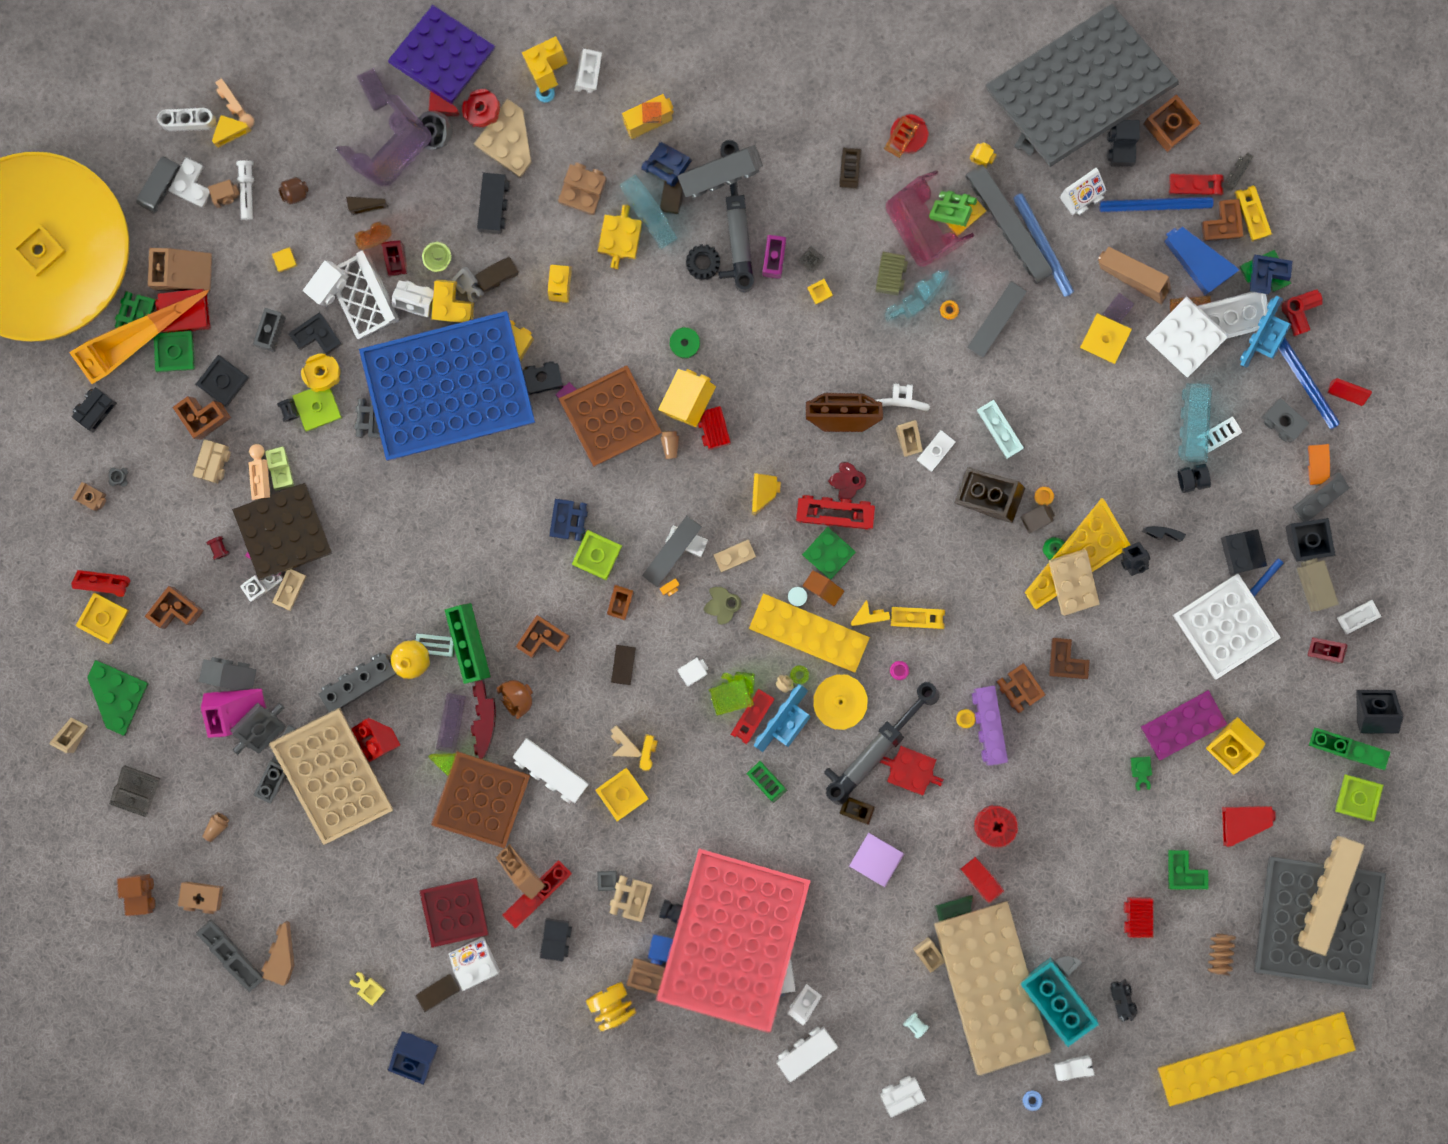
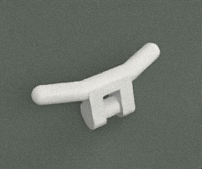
M893 384L892 398L876 400L882 402L883 406L912 407L923 411L930 409L928 404L912 400L913 385L899 386V384ZM899 394H906V399L899 398Z

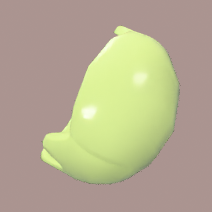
M438 241L427 245L422 253L423 264L428 270L434 272L445 270L452 257L450 249L444 243Z

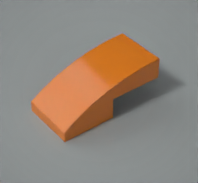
M1329 444L1308 446L1310 485L1322 484L1330 478Z

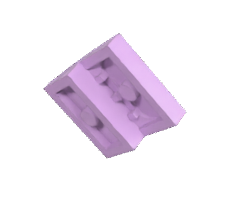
M868 833L849 866L886 887L904 853Z

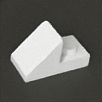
M806 984L790 1005L788 1014L804 1025L822 996Z

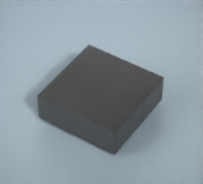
M598 871V891H616L617 871Z

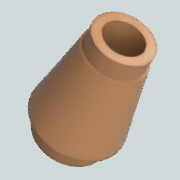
M677 431L662 432V437L660 438L666 459L677 458L679 442Z
M218 812L212 815L202 835L203 838L212 842L228 827L229 819Z

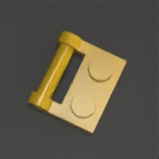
M648 734L645 737L640 760V768L644 771L649 770L653 765L650 756L651 752L656 751L658 742L654 740L655 736Z

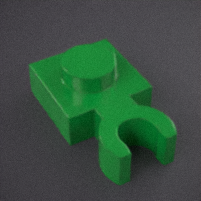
M1151 757L1130 758L1132 777H1138L1135 783L1136 790H1140L1142 782L1146 784V789L1150 790L1151 784L1147 780V776H1152Z

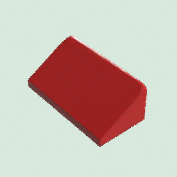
M1336 378L1331 381L1327 393L1363 406L1372 394V391Z

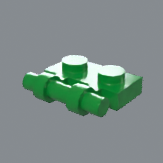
M125 291L124 298H121L119 314H116L115 317L116 323L114 328L153 313L156 300L137 294L135 301H132L133 293ZM133 307L130 318L126 317L128 308Z

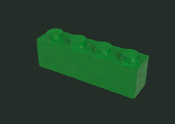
M462 604L444 609L464 684L490 678L491 675L472 604Z

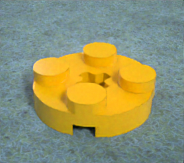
M322 353L316 354L307 359L304 369L302 368L301 376L305 384L312 391H325L340 382V367L332 356H326V354ZM320 369L325 371V373L321 376L316 375L319 373Z

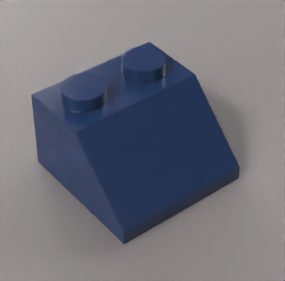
M402 1031L393 1050L388 1071L424 1085L438 1045L416 1037L414 1034Z

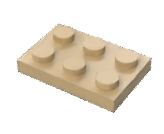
M1083 549L1048 560L1063 616L1100 604L1087 550Z

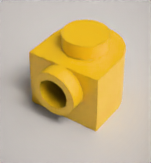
M982 142L981 144H976L970 160L986 168L988 164H993L997 154L994 153L989 144Z

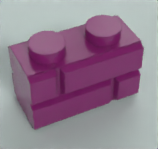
M767 235L763 277L781 279L786 237Z

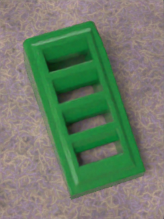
M761 761L746 773L773 803L788 791ZM762 768L764 771L755 778L754 775ZM768 774L769 777L761 784L759 781ZM773 780L774 783L766 790L764 787ZM778 786L780 789L771 795L770 792Z

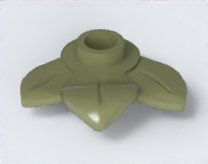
M723 587L710 588L709 592L713 599L705 605L703 610L709 615L717 616L719 625L730 622L733 614L741 607V599L736 594H729ZM729 600L735 601L734 607L728 605Z

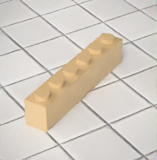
M1337 836L1332 841V852L1325 861L1324 868L1326 869L1324 875H1321L1318 880V892L1314 894L1311 900V905H1313L1311 912H1308L1305 917V929L1300 932L1298 937L1299 946L1326 956L1365 845L1341 836Z

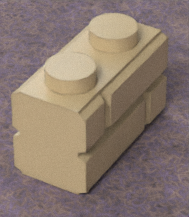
M204 439L193 476L217 484L219 480L222 481L225 474L223 469L224 463L229 461L231 454L228 451L229 447Z

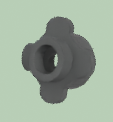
M111 468L109 470V485L125 487L128 484L126 480L128 470L126 468Z

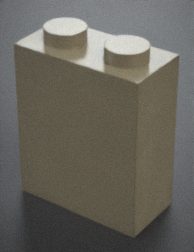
M1315 558L1302 562V567H1298L1297 571L1311 612L1339 605L1325 561H1318Z

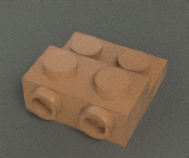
M580 163L570 164L558 203L594 215L606 183V177L603 176L604 173L596 169H593L592 172L585 170L586 166Z

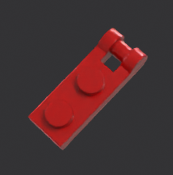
M1170 174L1169 194L1223 195V188H1221L1223 175ZM1209 182H1214V188H1208Z
M77 570L71 584L72 589L113 593L118 597H123L126 593V587L129 586L131 580L124 575Z
M758 689L730 735L739 737L747 745L775 698ZM743 725L750 728L747 733L740 730Z

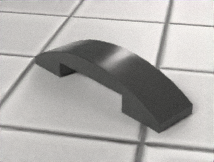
M686 515L642 576L658 587L702 526Z

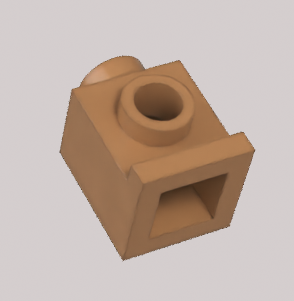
M231 180L208 187L213 204L217 208H221V203L224 205L233 203L234 199L240 195L237 184H233Z
M81 482L72 499L92 510L98 511L106 503V494ZM89 494H92V499L88 501Z

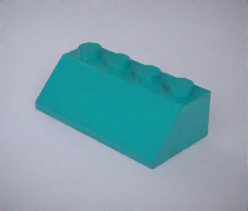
M1051 957L1036 967L1020 983L1067 1047L1099 1025L1096 1016Z

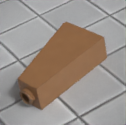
M1109 246L1106 251H1102L1098 258L1100 269L1161 305L1171 290L1169 276Z

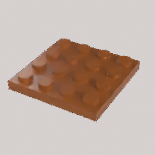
M627 365L559 398L593 467L662 434Z
M457 751L431 825L505 849L530 775Z

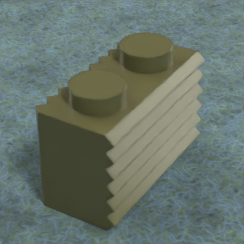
M882 252L875 292L898 296L899 291H903L905 280H902L901 277L902 272L906 273L908 261H904L905 255Z

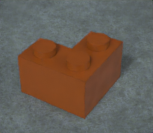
M187 396L172 407L193 439L202 440L231 419L223 404L217 401H213L202 408L196 398Z
M168 586L145 617L157 627L166 629L175 616L186 625H193L204 610L175 587Z
M536 615L516 645V648L534 658L543 643L557 652H561L570 636L539 615Z
M150 874L125 876L117 879L118 898H124L125 916L153 913L155 898L152 897L151 890L154 889V880L150 878Z

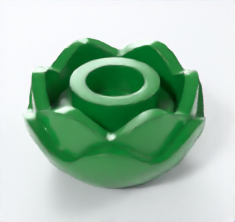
M1051 537L1045 541L1043 553L1047 559L1051 560L1065 542L1061 538Z

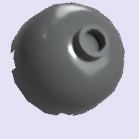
M438 111L422 113L415 120L413 127L415 138H418L421 147L427 150H436L444 147L451 140L453 133L450 120L445 114Z

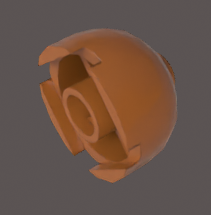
M509 680L496 688L498 694L502 693L504 701L501 700L512 716L516 715V719H519L530 710L532 706L531 694H533V691L528 684L524 685L520 681Z

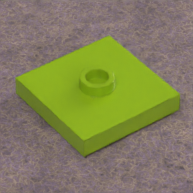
M331 388L319 392L308 389L292 396L306 432L342 418Z
M587 530L571 565L607 581L622 549V545Z
M1344 774L1335 812L1374 822L1384 785Z

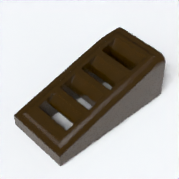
M842 148L839 187L858 189L861 149ZM846 155L857 156V159L846 158ZM845 163H854L856 166L845 165ZM844 170H846V171H856V173H855V174H852V173H844Z
M346 197L348 210L352 215L389 207L386 199Z

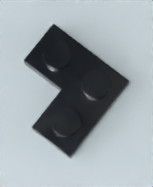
M320 312L288 333L299 350L316 340L327 355L342 345Z

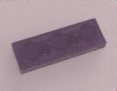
M447 693L436 750L456 753L466 696Z

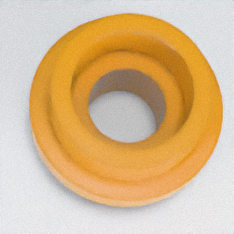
M951 300L945 301L940 307L941 316L947 320L954 319L959 313L957 303ZM951 307L953 312L947 313L946 308Z

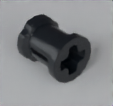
M293 398L277 403L284 417L282 419L283 422H289L300 417L295 411Z

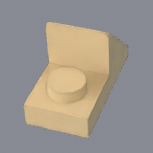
M617 725L611 730L613 733L611 735L612 739L618 745L620 743L623 744L612 756L640 757L642 755L640 750Z

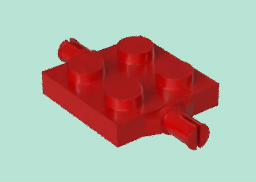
M900 746L894 759L884 756L880 763L890 766L888 783L921 796L924 795L926 787L930 782L941 787V782L944 780L933 775V768L937 759Z

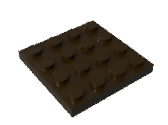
M305 483L272 494L270 498H262L232 509L259 581L332 554Z

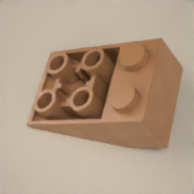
M149 248L148 286L153 290L187 291L204 289L205 291H211L212 253L170 248Z

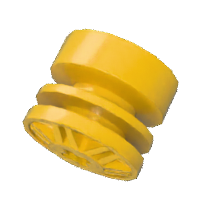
M622 982L606 988L607 992L603 993L600 991L586 1000L590 1012H597L599 1010L601 1012L594 1019L595 1022L605 1020L598 1026L600 1031L615 1028L636 1014L635 1008L626 1010L632 1004V1001H621L628 994Z

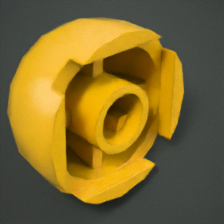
M416 640L403 641L394 648L390 663L398 676L405 679L417 678L427 671L430 665L429 652L422 643Z

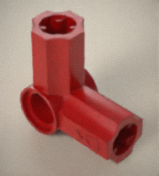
M1318 289L1289 298L1282 303L1281 309L1291 324L1293 336L1311 330L1304 311L1323 304V298ZM1291 302L1296 306L1295 311L1290 308Z

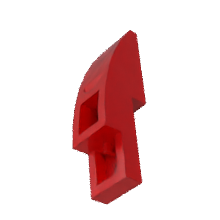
M558 860L540 878L545 886L532 899L523 894L502 916L516 929L572 873Z

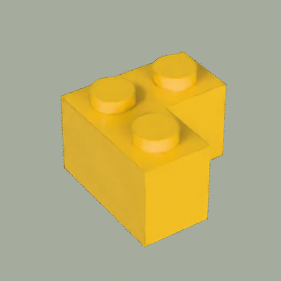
M556 36L522 52L528 69L541 93L558 85L553 70L568 64V61Z
M440 279L434 281L431 319L461 323L473 320L474 303L456 300L457 281Z

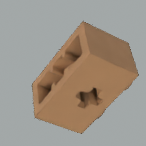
M187 881L182 882L178 906L184 907L183 910L195 911L196 908L203 909V913L214 914V911L220 910L224 887ZM201 895V897L204 898V901L200 902V899H197V896Z

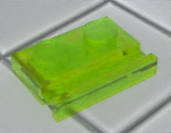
M746 678L708 689L711 693L712 703L717 716L754 705L749 687L746 684Z

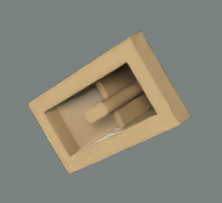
M914 420L898 425L896 432L904 457L922 452L917 421Z
M70 718L50 741V745L65 753H74L88 726Z
M929 937L913 948L930 973L945 963L944 958Z

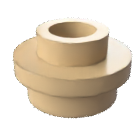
M779 675L776 686L784 693L792 691L794 689L793 680L787 675Z

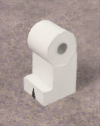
M1088 1055L1054 1064L1057 1080L1060 1081L1083 1076H1094L1091 1058Z

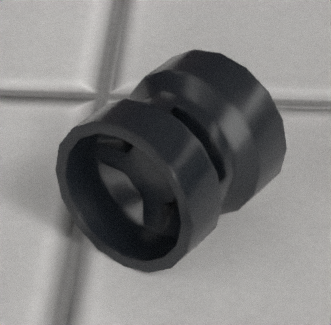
M665 899L659 918H667L677 924L683 905L672 904L671 901Z

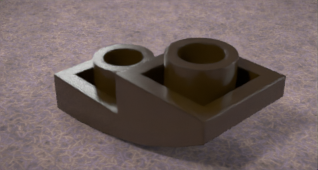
M667 181L664 182L660 212L679 214L683 200V189L680 181L674 187L668 185Z
M507 257L476 274L475 278L484 293L499 287L501 282L518 276L519 271L511 258Z
M449 974L416 994L415 997L425 1013L458 993L460 989L452 975Z

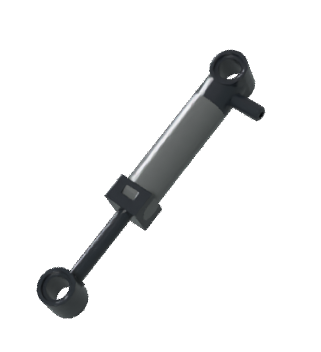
M726 140L720 146L721 157L727 155L724 152L727 148H732L735 152L739 151L738 144L733 140ZM737 182L730 184L731 196L725 197L733 270L719 271L718 273L719 279L734 278L736 289L746 293L752 290L754 278L745 196L738 195ZM742 278H747L750 283L747 286H742L739 281Z
M923 682L917 688L919 699L894 726L886 721L878 730L879 734L840 777L830 768L824 771V774L833 781L826 788V796L834 804L842 805L846 803L851 792L891 748L899 745L905 738L899 731L924 704L934 705L937 703L940 695L932 683ZM932 690L931 696L924 697L926 691ZM841 790L840 796L834 797L835 791Z

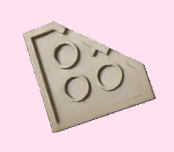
M507 99L500 108L498 120L485 128L474 145L520 178L531 164L523 109Z

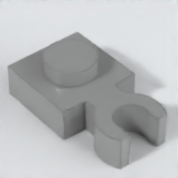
M467 267L462 268L451 279L452 281H457V288L462 295L468 293V299L472 303L477 302L474 296L475 293L478 296L484 295L480 288L475 287L478 281Z

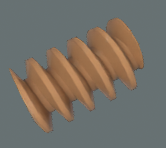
M1214 933L1216 937H1211L1210 940L1216 942V944L1210 945V948L1214 949L1215 952L1209 953V956L1213 957L1214 960L1208 961L1209 964L1213 965V968H1209L1207 971L1215 974L1231 975L1227 972L1232 971L1233 967L1228 964L1233 963L1234 960L1228 956L1234 955L1235 952L1229 948L1235 947V944L1230 941L1235 940L1236 936Z

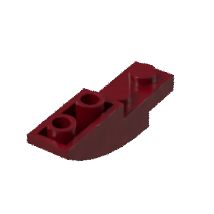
M481 680L475 681V686H472L473 695L478 699V705H475L476 714L480 716L481 720L473 721L474 725H471L472 737H476V744H474L475 756L478 755L480 759H483L490 748L495 731L496 705L495 698L487 699L485 682Z

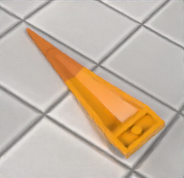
M209 290L94 337L69 353L90 383L93 384L111 373L154 336L203 298Z

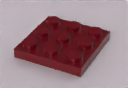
M477 877L419 890L431 948L489 935Z

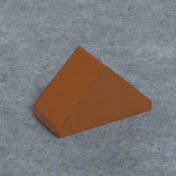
M812 570L802 585L833 607H835L844 593V590L834 582Z
M615 585L607 615L625 620L634 591Z

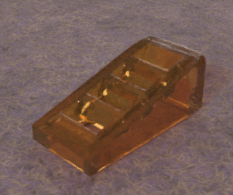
M902 116L884 150L901 158L919 124ZM905 123L912 127V131L902 127V124ZM899 129L909 135L908 138L899 134ZM895 136L905 141L904 145L894 140ZM891 143L900 147V152L890 146Z

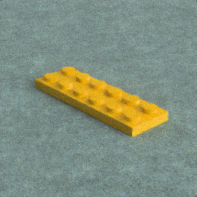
M764 593L749 627L752 631L854 673L870 638Z

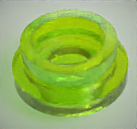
M802 665L795 666L790 672V678L795 684H804L809 679V671ZM798 671H801L803 673V677L801 679H798L796 677V673Z

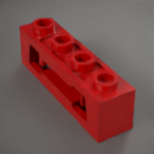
M802 495V498H798L796 522L872 530L875 506L871 505L869 501H860L859 504H855L849 499H841L840 502H835L833 498L821 497V500H815L814 496ZM809 505L820 506V509L849 512L851 510H861L862 513H853V520H863V522L851 521V518L821 515L819 518L806 516H817L818 508H809Z

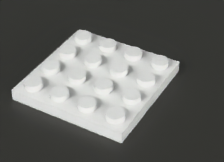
M1238 573L1173 614V617L1215 680L1280 639L1277 631Z

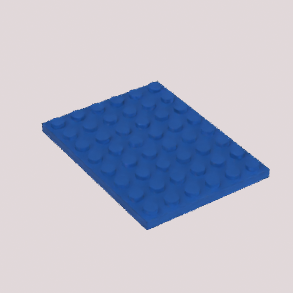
M508 311L359 349L387 461L536 423Z

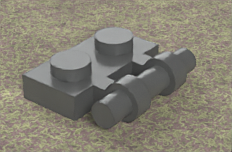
M358 399V406L355 409L357 423L354 425L356 437L363 438L364 430H368L369 438H381L371 399L370 406H365L366 399ZM365 413H370L369 424L364 423Z

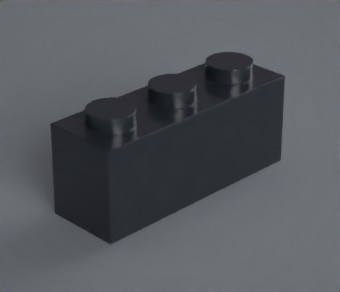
M483 172L477 223L478 232L502 234V229L506 228V218H503L504 211L508 209V199H505L506 192L510 190V181L507 180L506 174Z

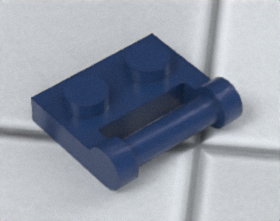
M660 141L649 159L644 161L641 169L647 173L651 172L667 181L668 185L674 187L679 181L678 175L685 172L692 160L685 154ZM657 162L674 173L670 175L654 165Z

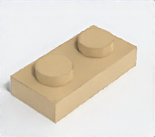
M746 540L714 554V558L722 573L756 558V555L749 540Z
M293 569L286 571L272 603L291 611L307 576Z

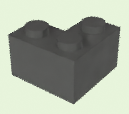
M212 657L211 660L203 659L199 682L236 690L253 689L257 669L249 668L250 664L238 662L237 666L233 665L234 661Z

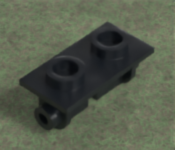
M1126 979L1120 982V985L1118 981L1111 983L1112 987H1110L1113 1000H1121L1122 1002L1115 1004L1118 1018H1121V1021H1127L1129 1018L1130 1021H1133L1138 1011L1136 1004L1132 1003L1130 996L1132 995L1131 985L1127 984Z

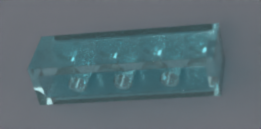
M1186 383V389L1182 391V400H1185V406L1181 409V419H1184L1183 427H1180L1182 445L1179 446L1178 455L1184 462L1207 463L1212 399V386L1210 384Z

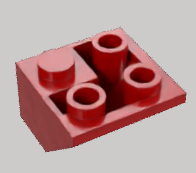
M367 718L351 728L369 763L401 746L392 728L371 718Z

